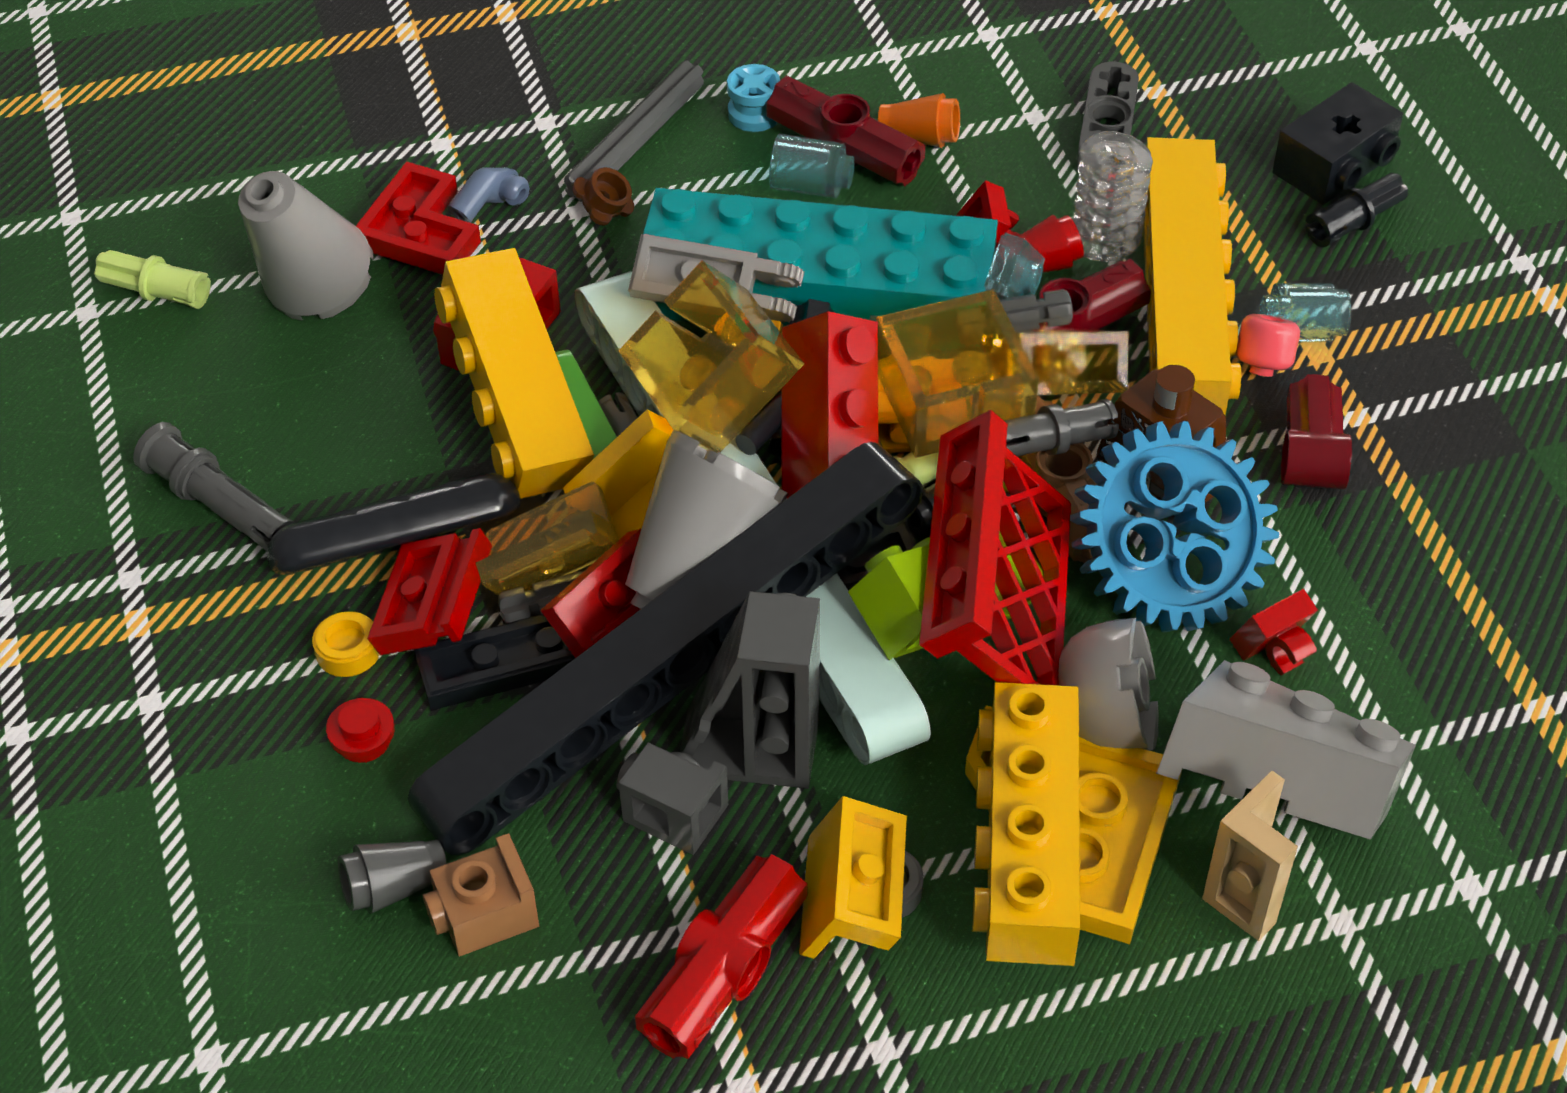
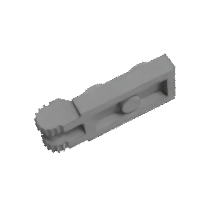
M641 234L628 291L630 296L720 313L725 312L747 316L749 313L758 318L785 323L794 321L797 306L783 298L752 293L755 278L770 285L798 288L802 284L804 271L799 266L786 262L781 263L780 261L758 258V254L753 252Z

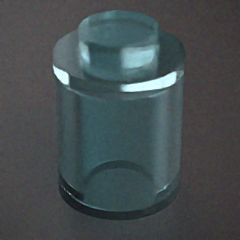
M778 134L771 155L769 185L771 189L837 199L841 188L849 189L851 186L855 159L854 156L846 155L845 143Z

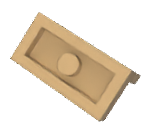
M1271 771L1220 821L1202 897L1205 902L1257 941H1260L1277 922L1298 848L1296 844L1272 828L1285 781L1284 778L1274 771Z

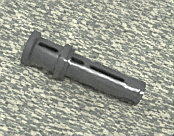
M160 422L153 425L138 440L133 456L134 463L146 474L157 473L169 482L171 492L180 499L199 500L222 519L254 540L266 552L272 537L281 528L295 523L290 518L273 509L240 483L227 476L220 470L219 463L214 454L206 448H194L182 439L181 431L171 423Z

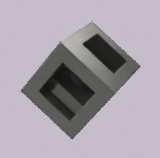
M648 742L640 754L632 753L626 759L618 774L616 786L620 791L623 821L692 855L698 850L729 805L727 766L718 761H714L710 768L706 770L693 758L684 753H670Z

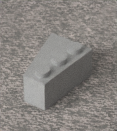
M1224 660L1182 702L1156 774L1178 780L1182 768L1222 780L1220 793L1242 800L1246 788L1252 790L1271 771H1274L1285 779L1280 798L1287 800L1284 807L1286 814L1371 840L1390 810L1416 745L1401 739L1400 733L1384 722L1375 719L1358 720L1336 710L1333 702L1321 694L1308 690H1298L1295 692L1270 681L1269 674L1255 665L1245 662L1230 663Z

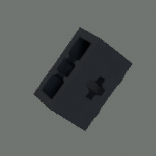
M1351 82L1280 130L1272 173L1324 205L1344 190L1355 187L1362 177L1378 166L1384 167L1391 162L1401 144L1398 134L1404 113Z

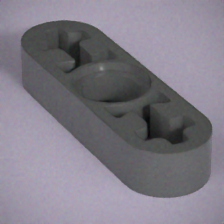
M1109 61L1095 66L1091 71L1079 141L1077 170L1083 178L1094 183L1106 184L1115 182L1122 178L1126 171L1139 81L1137 71L1128 64ZM1108 88H1118L1117 96L1107 95ZM1099 118H1112L1121 123L1117 125H1104L1095 120ZM1099 147L1109 148L1108 157L1098 156Z

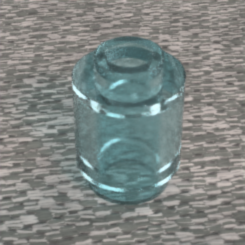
M1275 283L1271 294L1263 295L1261 298L1260 314L1276 316L1295 322L1300 329L1299 342H1331L1334 336H1346L1348 334L1351 321V300L1347 289H1335L1332 283Z

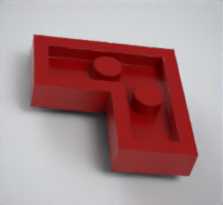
M407 161L356 225L366 237L368 244L373 250V254L439 274L444 273L446 261L470 257L481 243L479 225L442 214L458 193L456 176Z

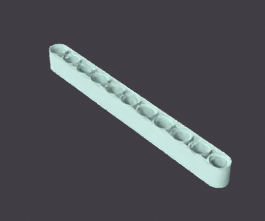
M632 271L579 287L575 290L576 308L587 335L639 416L648 409L690 430L694 439L700 442V447L706 450L710 449L716 453L720 452L777 485L756 453L754 455H747L738 448L735 438L741 432L740 428L656 303L652 300L630 296L628 289ZM836 573L806 596L820 598L819 700L856 758L862 764L868 765L928 741L931 735L930 723L919 695L895 659L888 660L849 595L848 589Z

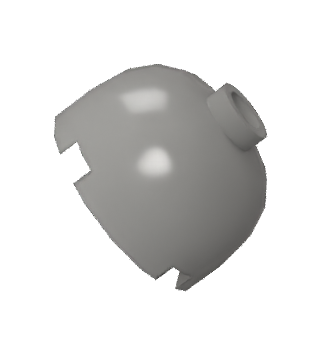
M1136 618L1110 620L1086 627L1071 637L1062 650L1058 674L1059 686L1079 687V737L1103 747L1154 750L1158 737L1159 713L1158 701L1150 702L1149 680H1155L1156 677L1151 648L1143 623L1136 621Z

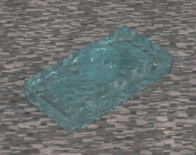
M1004 233V236L1001 235L985 281V290L997 300L1035 294L1041 281L1045 258L1024 238Z

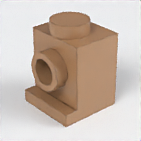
M509 833L497 837V846L429 870L434 891L422 896L430 922L436 935L449 931L459 957L540 927L534 889Z

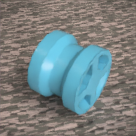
M749 64L738 67L729 74L727 92L731 99L728 103L729 121L736 128L748 132H759L770 129L778 123L768 118L766 113L767 101L774 91L775 84L780 81L779 74L774 69L765 65Z

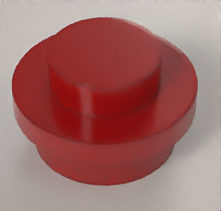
M371 698L352 699L339 705L331 713L326 724V733L331 747L347 760L358 763L369 762L380 757L389 747L395 732L394 719L390 709L382 702Z

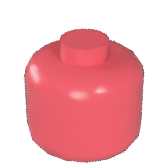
M1264 314L1247 315L1241 323L1236 356L1241 362L1251 365L1250 373L1260 376L1272 377L1274 370L1289 369L1295 361L1300 338L1299 326L1293 321Z

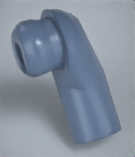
M482 167L473 172L447 208L457 219L471 223L485 203H504L506 201L512 206H518L523 203L529 194V183L513 169L507 167Z

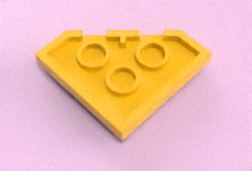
M986 705L985 709L992 710V707ZM978 728L967 754L965 774L975 790L978 766L990 767V751H977ZM1079 737L1080 930L1127 944L1131 942L1181 777V773L1178 780L1156 774L1163 754L1142 748L1098 746Z

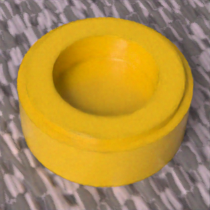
M340 612L324 619L316 627L312 637V644L319 666L325 672L339 677L359 675L370 669L380 656L367 639L373 621L366 615L358 612Z

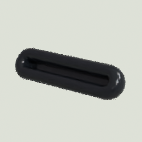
M492 472L466 477L437 487H429L402 494L385 501H376L349 508L329 516H319L281 528L269 543L267 549L268 564L273 572L280 575L305 571L513 514L520 507L521 497L515 484L501 474Z

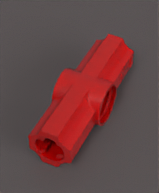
M772 854L769 857L756 856L714 912L710 909L703 910L690 923L679 943L674 966L635 1016L636 1029L650 1041L655 1049L673 1059L675 1057L689 1059L731 1000H744L756 987L769 962L772 944L808 897V883L800 878L791 864Z

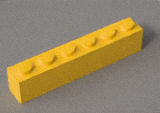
M1147 137L1141 182L1145 278L1151 289L1150 304L1147 305L1149 373L1154 369H1161L1168 365H1180L1188 368L1195 376L1194 391L1217 405L1226 415L1228 400H1238L1241 388L1240 363H1231L1230 356L1236 355L1237 321H1229L1227 319V315H1232L1234 308L1235 283L1234 280L1225 279L1224 274H1229L1232 257L1231 240L1222 239V235L1227 233L1229 204L1228 201H1219V197H1223L1225 191L1226 165L1225 163H1216L1215 140Z

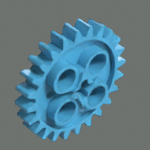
M1163 421L1147 427L1146 437L1138 428L1124 434V447L1117 442L1105 446L1102 452L1108 464L1097 461L1087 466L1085 470L1096 485H1084L1077 488L1074 494L1080 500L1089 504L1088 509L1070 515V521L1087 527V535L1073 541L1072 548L1090 549L1092 558L1080 568L1081 574L1100 572L1103 579L1097 585L1094 594L1100 596L1115 591L1118 594L1113 609L1115 614L1128 612L1137 606L1136 621H1141L1144 626L1151 625L1158 616L1161 632L1178 630L1181 620L1186 630L1192 631L1204 628L1205 618L1211 624L1227 620L1226 606L1232 610L1246 607L1249 603L1242 589L1251 591L1263 588L1264 581L1253 569L1254 567H1265L1274 564L1275 558L1262 550L1261 546L1263 542L1279 538V532L1264 527L1262 518L1272 515L1278 509L1276 505L1259 504L1257 495L1262 493L1270 484L1268 480H1259L1252 483L1249 481L1246 475L1256 462L1253 457L1238 463L1231 459L1236 447L1235 440L1231 439L1215 448L1213 447L1214 428L1207 427L1202 429L1192 438L1188 421H1182L1173 425L1169 433ZM1149 470L1158 474L1163 481L1165 489L1162 500L1152 496L1147 488L1146 477ZM1208 493L1216 497L1221 505L1222 515L1219 523L1212 520L1206 512L1205 498ZM1125 503H1128L1131 508L1145 516L1136 517L1128 514L1124 510ZM1172 515L1175 516L1173 524L1161 520ZM1177 529L1186 533L1190 532V534L1175 538ZM1130 530L1140 534L1144 540L1146 549L1142 561L1134 558L1128 551L1126 541ZM1211 535L1223 540L1225 549L1222 550L1219 545L1205 539L1206 536ZM1189 553L1197 556L1202 563L1203 577L1199 584L1193 581L1187 574L1186 558Z

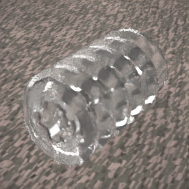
M1102 131L1090 136L1082 144L1080 150L1081 160L1078 165L1079 177L1076 183L1077 195L1074 200L1075 212L1072 220L1079 231L1083 243L1084 257L1094 261L1108 262L1125 258L1140 246L1153 160L1150 150L1135 137L1117 131Z

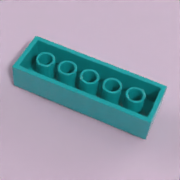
M655 188L643 234L753 252L758 254V258L780 261L781 263L786 262L799 266L804 271L802 284L798 288L770 285L755 278L752 293L783 298L795 305H801L808 299L828 302L835 313L877 321L879 341L980 350L977 346V339L959 340L954 324V309L958 306L974 303L979 304V309L987 308L986 301H990L998 220L974 218L971 216L867 208L854 205L846 206L799 200L707 193L683 189ZM654 301L668 320L719 325L720 312ZM782 322L783 327L787 326L788 322Z

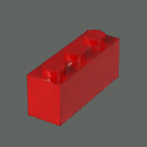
M827 311L782 327V490L789 493L788 499L854 448L863 443H878L877 321Z

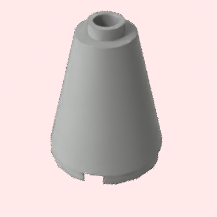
M279 171L263 172L245 184L240 192L238 205L264 292L274 307L291 319L303 320L301 316L316 314L321 319L334 317L352 306L367 289L371 278L368 269L370 258L373 260V250L361 230L285 173Z
M673 430L665 446L625 583L626 586L636 591L630 603L642 609L784 502L789 493L779 489V486L720 452L716 453L710 449L706 450L699 446V441L677 430Z

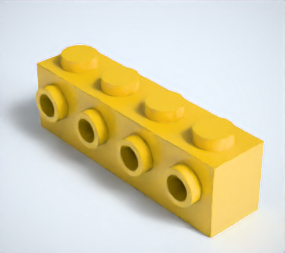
M511 248L446 261L441 287L435 288V304L442 323L450 322L456 338L453 341V351L457 367L462 375L469 374L475 390L472 392V404L476 419L481 427L488 426L494 441L491 446V455L496 473L509 478L515 484L521 499L563 489L570 480L593 460L594 453L516 249Z
M995 682L992 710L979 709L977 751H990V767L978 766L976 809H989V826H976L974 869L988 870V888L975 887L973 932H987L986 961L1074 966L1080 934L1079 687Z

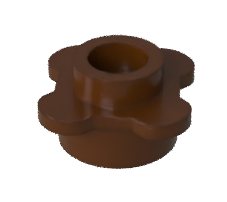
M599 168L589 179L578 177L572 184L573 194L582 199L583 206L589 213L591 220L598 225H608L612 218L618 215L628 217L634 210V202L631 199V186L624 175L615 169Z

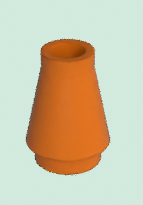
M944 93L894 104H881L878 112V121L923 144L943 148L945 143H956L960 132L959 102L956 98H946Z

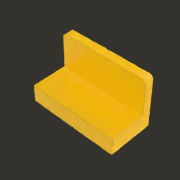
M647 409L563 487L568 506L583 513H594L605 518L616 531L618 540L629 531L642 529L667 440L673 430H677L694 439L692 432Z
M842 796L810 834L805 882L808 883V897L803 902L800 955L814 959L835 936L887 951L901 938L907 815Z

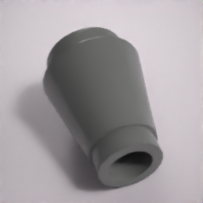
M438 839L427 842L356 844L353 847V853L338 856V873L342 892L349 910L355 911L366 908L368 913L372 914L433 886L429 870L446 865L447 863L443 848Z

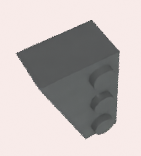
M753 591L748 593L688 708L679 752L690 756L706 770L710 768L714 761L726 765L727 780L809 789L819 728L820 598L802 597L791 593L772 594Z

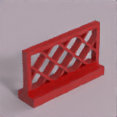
M989 410L940 435L919 645L937 659L957 651L996 682L1059 686V659L1064 647L1071 502L1006 447L1008 424L995 412ZM1003 481H1004V483H1005V485H1006V487H1007V490H1008V492H1009V494H1010V496H1008V497H1007V495H1006V493H1005V491H1004V488H1003ZM1013 504L1015 505V508L1029 537V539L1027 540L1012 509L1011 505ZM1037 504L1048 513L1047 527ZM999 531H1000V533H1001V535H1002V537H1003V540H1004V542H1005V544H1006V546H1007V547H1005V548H1003V546H1002V544H1001V542H1000V540H999ZM1032 546L1043 568L1044 578L1030 549ZM1008 555H1011V558L1023 582V585L1026 589V591L1024 592L1022 591L1019 582L1015 576V573L1011 567V564L1007 558ZM995 583L1003 598L1001 601L998 600L995 593ZM1027 598H1030L1041 623L1040 630L1027 603ZM1005 607L1022 641L1020 646L1003 611ZM991 635L997 650L985 642L983 638ZM1026 651L1037 675V682L1033 679L1022 652Z

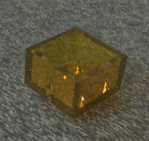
M701 260L664 302L671 310L707 331V333L700 338L655 310L618 352L672 429L699 441L701 445L716 453H721L804 365V362L746 288Z
M994 289L876 317L878 322V378L915 458L939 452L940 435L989 410L995 412L1003 420L1035 414L1039 377Z

